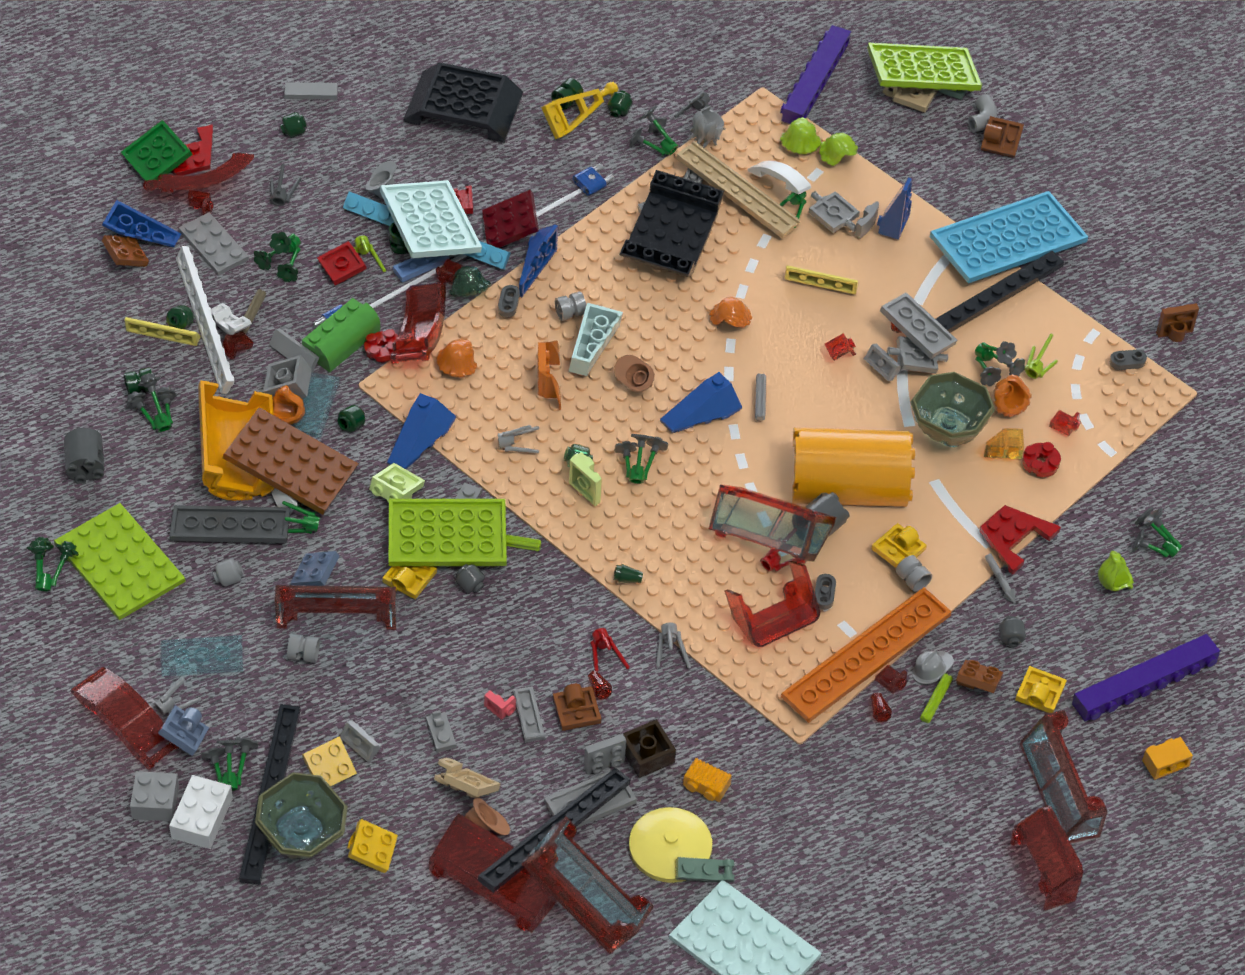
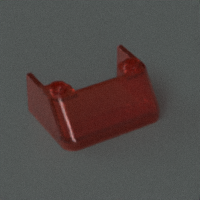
M794 560L788 561L793 580L787 582L783 587L785 600L755 614H752L751 608L744 604L741 594L729 589L725 590L732 617L751 644L763 647L819 619L820 609L805 564Z
M1050 805L1041 807L1014 826L1010 843L1012 846L1026 844L1041 873L1038 886L1040 892L1046 896L1043 907L1046 911L1076 901L1083 877V868Z

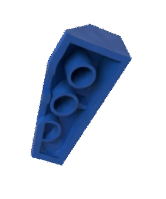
M908 177L886 208L883 216H879L877 226H879L878 234L899 240L910 217L912 178Z
M116 200L102 226L118 234L170 247H175L182 234Z
M555 224L540 229L529 239V247L519 282L520 297L524 296L557 251L558 226Z
M718 372L688 394L660 419V422L674 433L692 428L695 424L702 422L707 424L711 423L713 419L728 418L740 411L742 405L731 382Z
M420 393L410 409L387 464L395 463L407 469L421 456L423 451L428 447L431 448L440 436L448 433L456 416L437 399Z

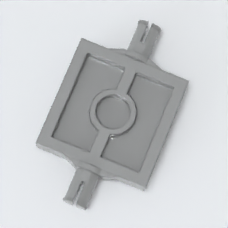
M816 191L812 192L811 198L817 202L809 208V213L832 233L845 226L852 232L856 231V225L852 221L859 217L860 211L836 191L824 197Z
M898 336L896 340L897 348H887L888 355H897L899 357L901 369L936 374L938 371L937 361H948V354H939L930 359L908 337Z

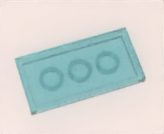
M311 372L307 397L302 398L305 414L298 423L291 426L311 437L321 438L340 383V377Z
M242 635L161 640L162 677L243 671Z

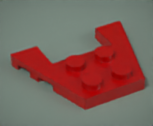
M213 125L197 128L201 141L186 144L193 155L171 171L175 177L211 169Z
M1004 505L980 526L979 532L991 548L996 550L999 554V559L1002 563L1005 562L1008 571L1013 575L1024 565L1025 560L1011 550L1033 530L1050 541L1060 532L1061 527Z

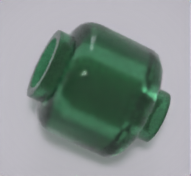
M579 444L567 446L564 454V461H566L567 467H570V459L580 452L593 460L589 447Z

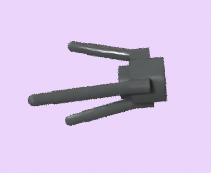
M703 91L699 92L674 117H678L692 105L696 109L710 106L708 104L710 102L709 95Z
M281 164L278 187L275 190L274 181H270V201L278 206L289 203L290 197L302 179L298 177L287 195L286 190L282 188L284 164Z

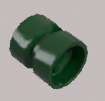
M568 78L551 93V98L553 101L583 93L584 90L577 80ZM575 100L561 103L562 110L568 109Z
M394 222L389 227L390 249L396 254L408 253L407 247Z
M150 367L139 369L138 373L135 371L124 373L128 394H132L135 391L140 393L141 390L145 393L149 392L148 388L141 387L138 384L141 382V376L152 373Z

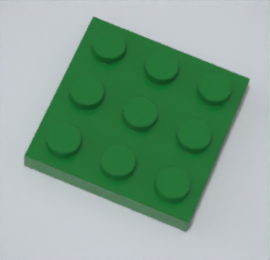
M163 120L121 151L124 158L150 187L193 155Z

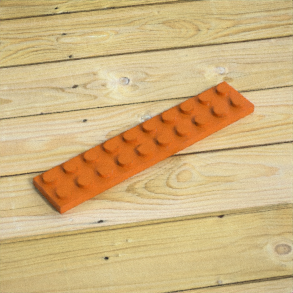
M923 587L783 691L781 698L810 723L948 619L952 611Z

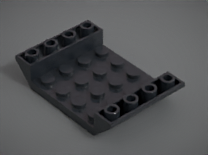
M439 62L422 72L403 122L421 125L423 117L426 116L488 129V139L505 142L523 91L505 75Z
M656 170L650 183L648 197L629 240L626 239L623 244L620 256L689 277L695 271L716 221L724 191Z

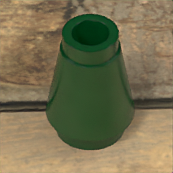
M624 564L616 565L613 580L618 581V583H641L643 572Z

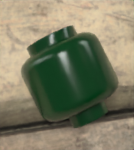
M622 90L614 92L607 104L610 114L614 117L626 116L633 104L631 95Z
M294 112L282 118L283 124L280 127L283 134H288L290 138L305 133L307 124L302 114L299 115L298 112Z
M185 305L173 307L166 316L167 324L170 327L179 329L190 327L194 320L192 310Z
M350 405L338 414L339 427L348 433L356 431L365 424V413L356 405Z

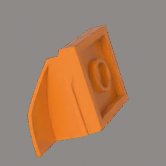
M558 341L538 342V395L544 398H557L559 410H561L560 387L555 377L550 374V365H560Z

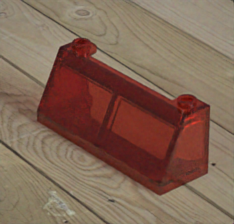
M458 813L429 859L430 872L437 878H445L449 875L515 916L516 926L519 929L533 933L561 898L562 876L534 860L494 893L478 882V875L514 847Z

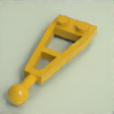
M608 82L605 85V89L601 91L595 89L553 100L542 106L541 108L554 138L558 139L574 130L604 102L603 97L606 95L612 96L614 92H618V85L614 82ZM593 95L595 101L587 108L583 98ZM575 100L581 114L568 124L560 104Z

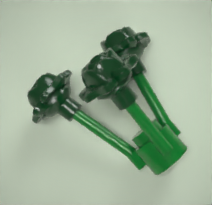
M38 537L35 538V541H31L26 549L34 554V559L36 560V590L49 592L51 591V586L56 587L57 578L64 563L67 562L69 557L79 555L76 551V545L67 541L56 545L61 553V561L52 579L50 574L43 573V557H45L46 551L54 548V545L51 544L48 538Z

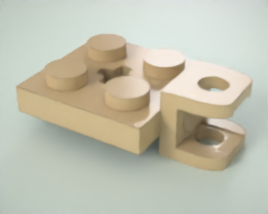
M885 87L883 89L885 95L894 98L893 102L924 113L938 91L932 88L918 89L911 87Z
M439 759L438 764L447 770L446 774L435 775L434 780L446 786L450 785L455 790L465 791L468 796L473 798H479V796L499 791V782L468 768L462 769L463 764L453 759Z

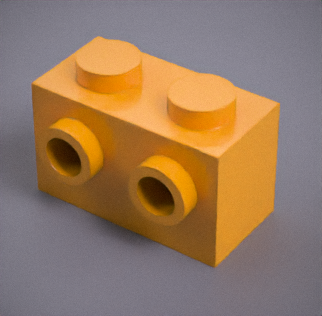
M1178 737L1176 739H1168L1160 745L1148 747L1145 750L1142 762L1155 780L1189 767L1193 755L1183 739Z

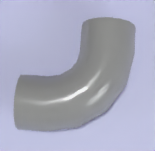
M988 94L980 96L975 102L980 113L968 118V125L973 133L985 130L990 116L997 118L996 105Z

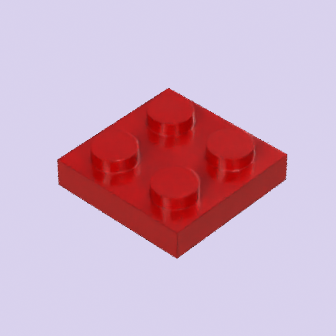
M349 241L317 257L319 264L335 286L367 269L365 263Z

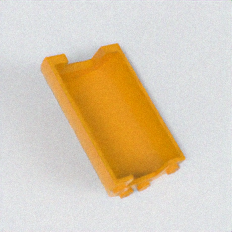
M200 380L198 398L202 481L204 486H207L208 491L214 496L230 501L253 500V496L261 494L263 497L275 489L274 487L223 459V455L259 407L274 415L272 395L254 391L248 403L214 396L219 387L217 383Z
M794 427L792 503L809 504L821 493L830 494L833 492L838 496L841 505L907 507L908 502L913 499V491L910 490L911 479L915 478V467H912V460H915V448H911V445H913V433L896 430Z

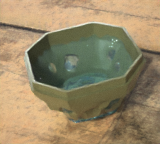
M956 372L930 375L910 402L914 418L923 433L927 434L934 441L941 442L949 447H957L974 440L986 424H988L990 417L995 411L987 387Z
M293 772L259 795L255 823L265 838L282 855L293 859L312 858L344 835L348 807L322 776Z

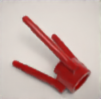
M794 529L784 540L780 537L768 553L761 558V564L767 571L774 569L777 572L781 568L800 560V557L797 556L780 564L781 557L778 554L798 532V529Z
M605 628L596 629L592 633L593 641L590 642L593 649L595 672L599 671L597 647L600 649L607 648L608 650H611L612 647L625 668L629 669L627 661L614 644L612 637L608 635Z

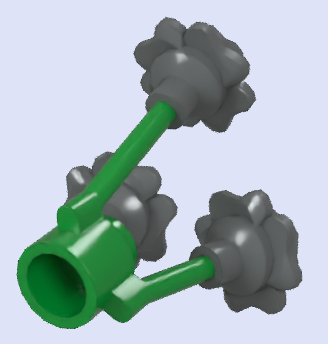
M153 372L151 374L147 373L141 376V382L138 385L148 388L149 393L152 394L158 414L154 417L155 420L145 410L143 402L146 394L143 392L135 391L129 394L126 407L130 409L137 408L139 411H142L151 423L153 430L157 429L158 432H164L172 428L171 424H173L169 406L171 405L170 401L177 397V393L171 387H161L157 391L155 385L160 380V376L155 377ZM159 401L163 402V406H165L166 415L165 413H162Z

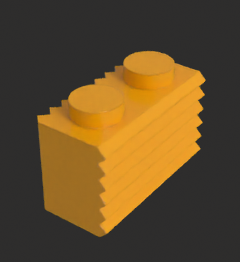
M695 758L684 775L683 785L691 792L703 794L709 801L715 800L720 802L731 785L732 775Z

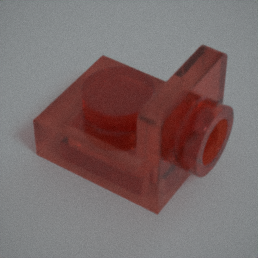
M189 190V206L197 209L202 208L203 215L212 212L214 202L211 201V193Z
M447 259L442 267H437L435 270L440 282L453 285L464 269L463 265Z
M242 331L234 335L226 334L222 347L225 349V354L232 360L235 359L237 351L252 348L254 342Z
M844 333L825 343L834 361L848 352H851L853 356L856 355L853 349L856 347L851 337L847 338Z
M1059 410L1050 421L1049 427L1070 436L1073 430L1077 431L1081 424V421H1079L1080 413L1076 412L1074 416H1071Z
M887 665L875 676V681L894 694L898 689L902 690L906 686L908 672L903 670L899 673L890 665Z

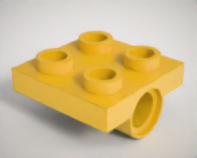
M897 523L873 543L871 549L897 568L904 558L910 555H914L917 558L926 550L927 545L919 539L918 532L912 526L904 528Z
M392 566L383 576L382 582L416 600L436 575L437 568L434 566Z
M1029 666L1015 700L1053 714L1067 680Z
M340 736L301 754L310 774L322 776L329 786H333L357 774Z
M360 819L357 822L355 832L348 842L347 848L350 850L348 858L386 873L390 866L398 835Z

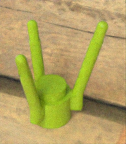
M365 235L358 236L354 241L356 252L367 254L370 251L382 271L386 272L368 237Z
M1053 334L1049 335L1040 353L1034 360L1033 356L1036 347H1032L1024 369L1026 375L1030 378L1036 379L1038 376L1042 378L1048 370L1058 363V360H1054L1043 369V363L1040 361Z

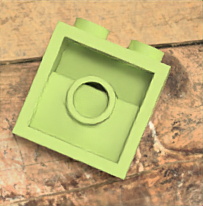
M582 452L575 454L570 459L569 484L596 506L601 502L602 479L597 472H594V462L590 457L585 456Z
M393 463L372 477L369 490L375 496L387 499L389 503V499H411L413 493L424 486L425 480Z

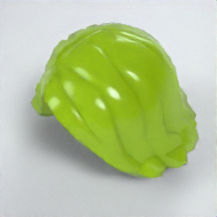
M805 118L794 120L780 137L782 145L787 150L797 154H810L821 145L820 137L817 136L814 125Z
M835 133L826 138L825 142L821 143L819 154H821L822 161L834 166L845 155H856L858 146L849 135Z
M1112 550L1109 558L1101 564L1098 570L1099 581L1110 591H1120L1125 588L1132 589L1134 579L1124 558L1121 557L1120 553Z

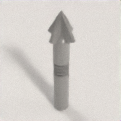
M987 554L985 559L1005 593L1003 597L1015 603V588H1010L992 554Z

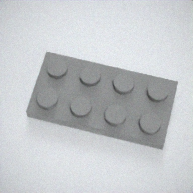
M210 212L179 227V232L182 233V236L218 276L249 260L246 252Z
M907 293L886 303L880 309V312L930 359L953 347L957 342V339Z
M610 771L545 797L544 802L551 815H556ZM629 785L576 828L636 804L637 798Z

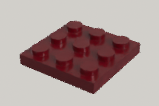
M531 190L482 210L486 242L494 247L500 248L539 231L534 195Z

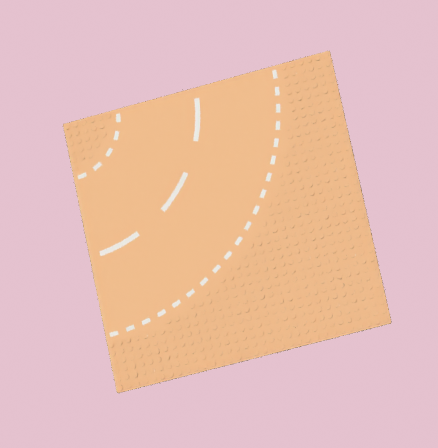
M760 88L722 116L726 130L722 131L720 139L717 140V145L711 140L704 149L778 204L785 200L792 192L786 189V182L768 174L762 177L756 176L748 172V168L763 161L781 162L795 169L811 184V189L806 191V204L799 218V226H796L783 239L723 194L716 221L695 271L689 277L620 256L623 244L626 239L629 240L640 215L638 204L645 202L648 197L650 183L655 171L659 170L684 178L688 167L677 160L676 157L680 151L695 141L696 137L679 147L672 155L664 158L558 236L556 253L524 296L520 297L517 312L514 316H501L498 312V304L503 287L514 285L519 288L524 262L407 347L394 359L388 361L361 381L359 388L403 424L420 393L435 398L456 416V419L448 433L440 436L434 442L435 444L432 448L495 499H505L506 508L660 633H662L661 626L663 624L675 623L677 631L681 632V639L687 655L797 744H803L916 644L914 643L810 723L781 698L783 691L917 593L913 592L906 584V581L895 572L896 568L871 549L873 543L897 523L904 528L912 526L918 532L919 539L927 545L926 550L917 557L922 566L926 567L932 574V580L925 588L953 611L994 575L985 559L987 554H992L1000 569L1006 565L1005 562L1002 563L999 559V554L995 549L991 548L979 532L980 526L1004 505L1053 523L1197 396V392L1148 357L1145 366L1142 368L1127 370L1112 368L1109 363L1112 353L1136 350V348L1042 282L1037 281L950 332L957 339V342L953 347L941 353L948 354V361H937L938 371L936 373L956 372L981 384L980 374L984 369L975 360L977 357L975 349L979 344L985 342L998 348L1004 341L1014 343L1017 355L1012 359V362L1017 358L1025 359L1024 365L1026 366L1032 347H1036L1033 356L1034 360L1037 358L1049 335L1053 334L1040 361L1043 363V369L1054 360H1058V363L1048 370L1042 378L1039 376L1036 379L1030 378L1026 375L1025 370L1019 376L1032 394L1030 405L1019 415L1004 417L1003 413L997 412V407L994 404L993 393L998 382H995L993 386L983 385L987 387L995 411L990 417L988 424H986L974 440L966 444L949 446L946 443L931 439L918 426L910 402L928 377L936 374L901 369L893 381H888L864 360L872 344L879 345L887 353L888 347L897 348L896 340L898 336L907 337L880 312L881 307L900 295L907 293L936 319L1021 268L1017 266L967 283L929 237L930 231L956 222L912 191L910 217L899 240L878 234L879 226H877L879 216H883L886 208L903 185L858 153L853 156L845 155L838 164L832 166L822 161L821 154H819L820 147L816 151L805 155L787 150L780 141L782 133H785L790 125L781 121L782 114L780 111L785 102L767 89ZM806 118L809 122H811L816 129V134L820 137L821 143L825 142L826 138L832 136L824 129L819 127L817 124ZM704 140L699 144L702 147L704 144ZM703 179L702 184L713 187ZM816 191L824 197L836 191L860 211L859 217L852 221L855 225L860 218H863L864 209L877 201L879 202L877 219L872 228L862 238L857 237L855 231L852 232L847 226L832 233L809 213V208L817 202L811 198L812 192ZM788 201L783 208L796 217L800 205H793ZM786 266L858 280L856 294L786 280ZM579 291L583 294L586 305L591 303L623 312L619 328L587 376L569 372L584 315L579 317L573 315L570 319L561 321L555 308V298L561 296L569 298L570 294ZM735 297L750 309L752 320H750V325L745 327L732 326L725 322V320L715 325L710 320L711 316L709 313L714 309V305L720 303L724 298ZM467 339L471 341L474 350V362L477 363L475 373L460 378L444 374L442 370H439L436 362L439 351L453 340ZM558 341L560 365H550V374L555 377L560 387L561 410H559L557 398H544L538 395V342ZM889 354L900 365L899 357ZM634 355L650 365L655 374L652 387L636 392L621 383L614 373L616 361L622 356ZM995 358L990 361H983L987 367L993 366L994 368L1001 369L1000 380L1009 376L1010 372L1006 364L998 362ZM718 372L731 382L742 405L740 411L728 418L713 419L711 423L707 424L702 422L695 424L692 428L674 433L660 422V419L688 394ZM758 373L766 375V414L763 421L755 419L756 375ZM946 390L940 391L942 396L947 393ZM957 393L955 395L956 402L964 401L965 397L962 394ZM947 409L939 410L930 421L952 433L966 431L971 427V422L968 419ZM919 411L922 417H924L925 419L928 418V415L926 413ZM527 425H531V427L539 426V430L514 436L515 444L511 445V447L539 450V453L505 452V448L499 447L498 433L511 431ZM794 427L896 430L913 433V445H911V448H915V460H912V467H915V478L911 479L910 490L913 491V499L908 502L907 507L842 505L849 512L850 517L844 525L818 546L807 544L795 534L778 552L781 557L780 564L797 556L800 557V560L781 568L777 572L774 569L767 571L762 566L761 558L768 553L780 537L784 540L794 530L793 516L808 505L792 503ZM631 434L660 437L669 444L666 451L659 450L655 454L647 480H644L642 484L629 482V478H626L625 458H623L622 453H616L614 450L616 444L624 441L638 443V440L631 437ZM646 441L641 458L643 470L646 468L652 448L646 444ZM1051 442L1061 455V463L1057 472L1049 477H1038L1032 471L1029 473L1022 463L1025 448L1035 443ZM637 447L636 451L630 452L631 468L637 463L639 447ZM580 452L593 460L594 472H597L602 479L601 502L596 506L569 484L570 459ZM1044 458L1037 459L1041 460L1042 462H1045ZM1033 530L1011 551L1018 554L1039 534ZM624 564L642 571V582L618 583V581L613 580L616 565ZM821 574H830L836 579L833 606L827 610H821L814 604L816 580ZM676 639V641L673 643L680 648L679 643Z

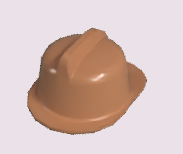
M634 355L622 356L616 361L614 366L616 378L630 389L641 392L652 387L655 376L654 371L650 365Z
M474 798L473 807L465 814V820L480 833L493 830L500 835H508L510 827L506 819L481 798Z

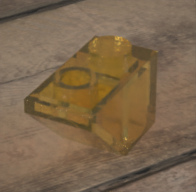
M1002 429L986 442L984 457L1022 459L1024 450L1023 429Z

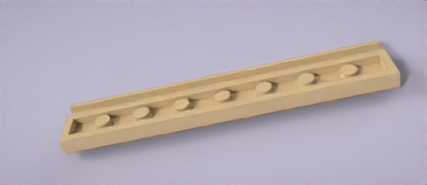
M695 141L677 154V160L714 188L723 190L726 197L782 239L794 230V227L799 226L800 220Z

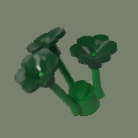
M285 232L274 233L270 241V247L274 250L270 253H266L264 250L254 251V262L258 264L260 269L269 270L271 269V258L274 254L294 252L290 263L278 265L277 276L282 278L284 282L296 281L298 279V269L293 267L297 254L301 251L299 248L301 241L294 233L288 237Z

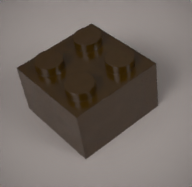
M657 719L622 733L626 739L625 756L638 778L675 763L676 749Z

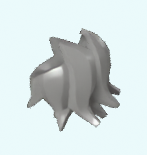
M711 105L695 113L692 122L693 128L690 130L693 133L689 138L696 137L695 141L698 144L704 140L703 148L711 140L717 145V140L720 139L722 131L726 130L722 117L717 112L710 110Z

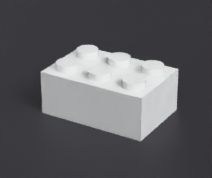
M192 775L169 825L171 838L211 849L233 799L231 785Z

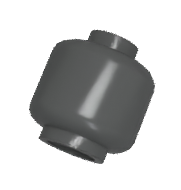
M465 564L456 573V583L466 593H472L473 591L477 593L484 587L485 575L475 565L471 564L468 566Z
M1010 616L1000 623L999 632L1002 643L1010 647H1017L1026 639L1025 625L1022 620L1015 616Z

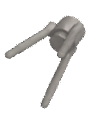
M527 425L511 431L498 433L499 447L505 448V452L539 453V450L511 447V445L515 444L514 436L539 430V426L531 427V425Z
M670 622L661 626L662 633H659L656 667L660 666L663 642L668 643L669 649L672 650L673 642L677 639L687 668L690 669L689 658L681 639V632L677 631V625Z
M182 675L154 703L156 710L163 716L166 713L169 714L173 705H175L171 695L185 681V676ZM201 697L181 704L178 707L184 709L201 701Z

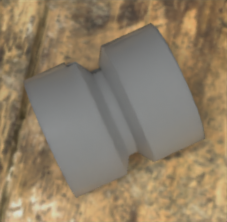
M580 291L570 294L569 298L567 296L555 298L556 312L561 321L568 320L573 315L575 317L584 315L587 305Z
M914 555L904 558L898 564L895 571L901 579L906 581V584L913 592H918L923 587H926L932 580V574L926 567L922 566L921 562Z
M292 633L288 642L287 658L297 661L303 658L305 662L316 663L320 650V638L313 636L304 638L303 635Z

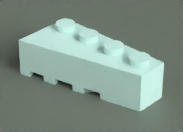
M587 303L569 372L584 376L588 375L619 328L623 312Z

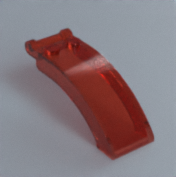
M233 153L227 162L202 174L190 176L160 174L158 180L144 181L143 188L147 191L160 188L161 192L174 193V190H194L210 187L239 173L253 160L254 154Z
M445 282L412 285L406 290V309L403 325L398 337L392 344L393 352L390 355L392 365L414 360L429 361V355L438 344L443 328L446 305Z
M105 667L100 668L70 690L82 705L93 711L112 729L137 760L139 759L148 770L152 769L156 762L174 749H179L178 746L167 740L169 744L151 757L146 755L147 752L165 740L163 736L158 734L164 722L127 682Z

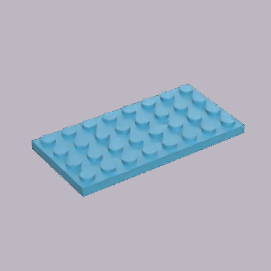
M1049 191L930 231L929 235L967 283L1037 260L1051 251L1057 253L1088 241V235Z

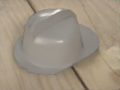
M387 161L380 164L374 170L365 188L383 199L380 193V186L395 184L393 175L397 168L394 161Z
M926 651L921 653L916 659V665L913 669L912 675L914 680L921 684L937 682L953 666L954 659L951 654L944 651Z

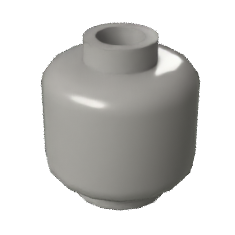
M233 558L217 563L215 566L216 571L213 572L216 582H221L224 587L240 582L242 575H244L240 562L238 560L235 561Z

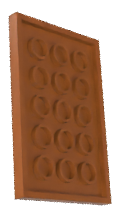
M260 407L223 455V459L322 515L325 514L359 464Z

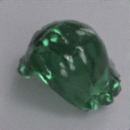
M463 266L454 274L450 295L454 297H468L480 294L488 290L491 283L485 280L477 267Z

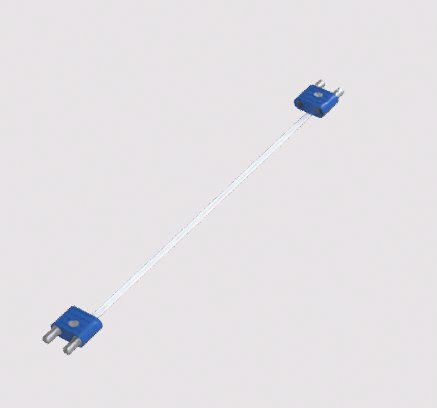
M601 163L595 167L590 166L572 177L579 189L536 212L537 217L582 192L587 196L592 195L606 187L607 183L614 180V176L610 174L603 178L598 173V171L603 169ZM460 254L449 260L448 263L431 270L370 304V306L374 308L465 258L467 255ZM340 304L322 314L321 318L313 322V326L315 328L340 309L342 305Z

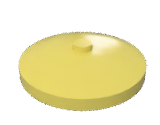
M659 808L648 812L635 823L630 834L629 851L634 864L648 877L661 882H682L686 880H676V858L710 859L712 837L706 824L695 814L680 808Z

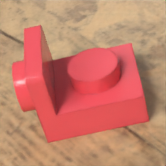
M489 691L484 695V706L502 720L504 717L514 713L516 698L512 695L504 702L501 696Z

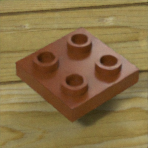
M990 116L985 128L981 150L1015 158L1024 124Z
M103 236L101 241L116 265L140 267L148 265L149 260L134 237Z
M1197 303L1162 309L1156 331L1158 338L1168 336L1173 342L1183 341L1185 334L1194 330L1199 312Z
M965 660L958 672L956 684L973 690L976 687L995 693L1004 672L999 671L998 668L993 666L986 667L980 665L975 660Z
M574 683L566 686L563 692L553 693V701L562 731L601 724V715L592 686L581 688L580 684Z

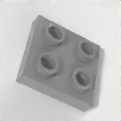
M623 734L585 747L584 769L587 775L600 773L605 768L617 767L625 762L626 739Z

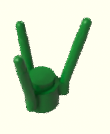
M806 191L801 194L791 192L779 205L783 207L788 201L793 205H800L796 215L799 219L806 204Z
M286 501L282 502L283 505L307 515L303 517V520L285 517V521L300 523L304 527L289 529L288 533L311 534L312 531L317 532L320 517L315 516V512H309Z

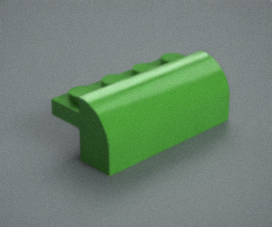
M352 298L303 338L302 345L319 357L318 365L331 372L365 344L368 334L377 333L381 330L380 319L367 302L361 304Z

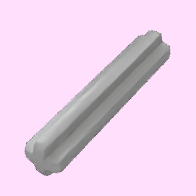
M758 373L756 375L755 419L763 421L766 414V375Z

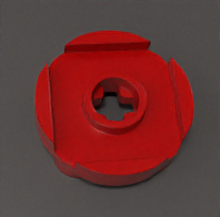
M388 329L368 334L364 348L369 359L374 358L377 362H386L394 359L398 351L401 352L402 343L400 337L395 334V331Z
M1051 442L1035 443L1025 448L1022 463L1029 473L1032 471L1038 477H1049L1057 472L1061 463V455ZM1044 458L1045 462H1042L1041 460L1037 459Z

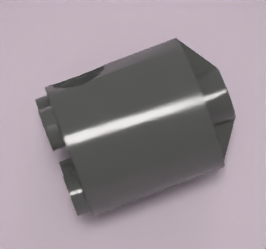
M78 428L68 432L64 437L65 472L67 476L75 480L76 484L86 483V480L101 479L104 476L103 438L101 434L91 428Z
M821 493L795 514L792 522L794 529H798L796 534L801 540L809 545L818 546L844 525L850 515L843 508L835 493Z

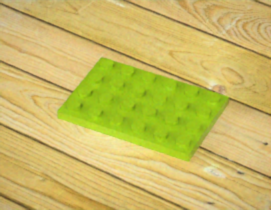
M868 43L867 50L880 86L918 89L932 88L935 90L950 89L953 91L967 90L970 92L981 91L982 84L968 48Z
M389 499V566H464L465 564L468 566L471 564L475 566H507L505 499Z
M121 503L54 540L55 545L67 541L77 546L76 551L79 555L69 557L68 561L118 620L123 619L186 582L182 573Z

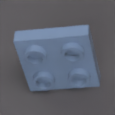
M336 551L305 554L290 584L294 588L325 586L339 558Z
M175 705L158 734L193 756L209 727L200 722L202 714L198 709L190 707L184 711Z

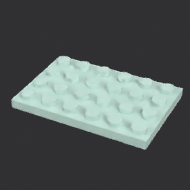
M449 180L380 186V193L411 258L481 253L482 246Z
M721 881L669 934L670 940L716 975H804L821 957L820 951L726 881Z

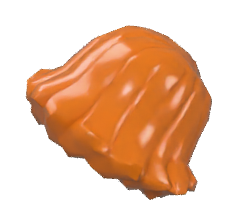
M735 297L724 298L720 303L715 304L714 309L709 313L711 316L710 320L715 325L725 320V322L732 326L745 327L750 325V320H752L750 309Z
M467 339L451 341L439 351L436 358L439 370H442L444 374H448L451 377L469 376L474 374L477 368V363L474 362L472 343Z
M1013 374L1000 380L996 384L993 393L994 404L997 407L996 410L998 413H1003L1004 417H1013L1024 412L1027 406L1030 405V399L1032 398L1029 388L1022 379Z
M288 386L280 387L275 392V396L272 397L273 414L290 425L296 424L305 414L303 399L292 393Z

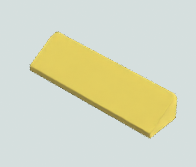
M786 266V280L856 294L858 280Z
M125 317L127 332L197 346L201 337L197 332Z

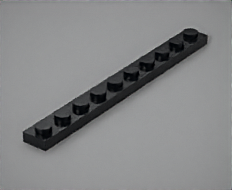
M1051 251L942 314L935 320L948 332H952L1063 267L1064 261Z
M280 704L259 795L286 777L301 712L300 706ZM280 799L273 803V809H278ZM257 800L239 881L241 883L260 885L270 842L255 823L258 806Z
M614 768L479 874L478 882L494 893L630 785L631 779Z

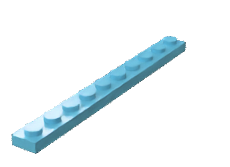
M350 191L348 192L343 206L344 209L388 226L394 223L387 205ZM479 241L482 246L481 253L464 254L505 270L511 253Z

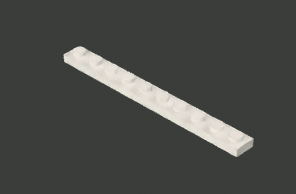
M182 246L176 261L217 384L219 385L220 393L227 394L231 386L234 385V376L231 374L230 365L225 356V349L222 347L216 323L213 321L211 308L208 306L207 296L204 294L202 281L199 279L198 269L193 261V255L188 246Z

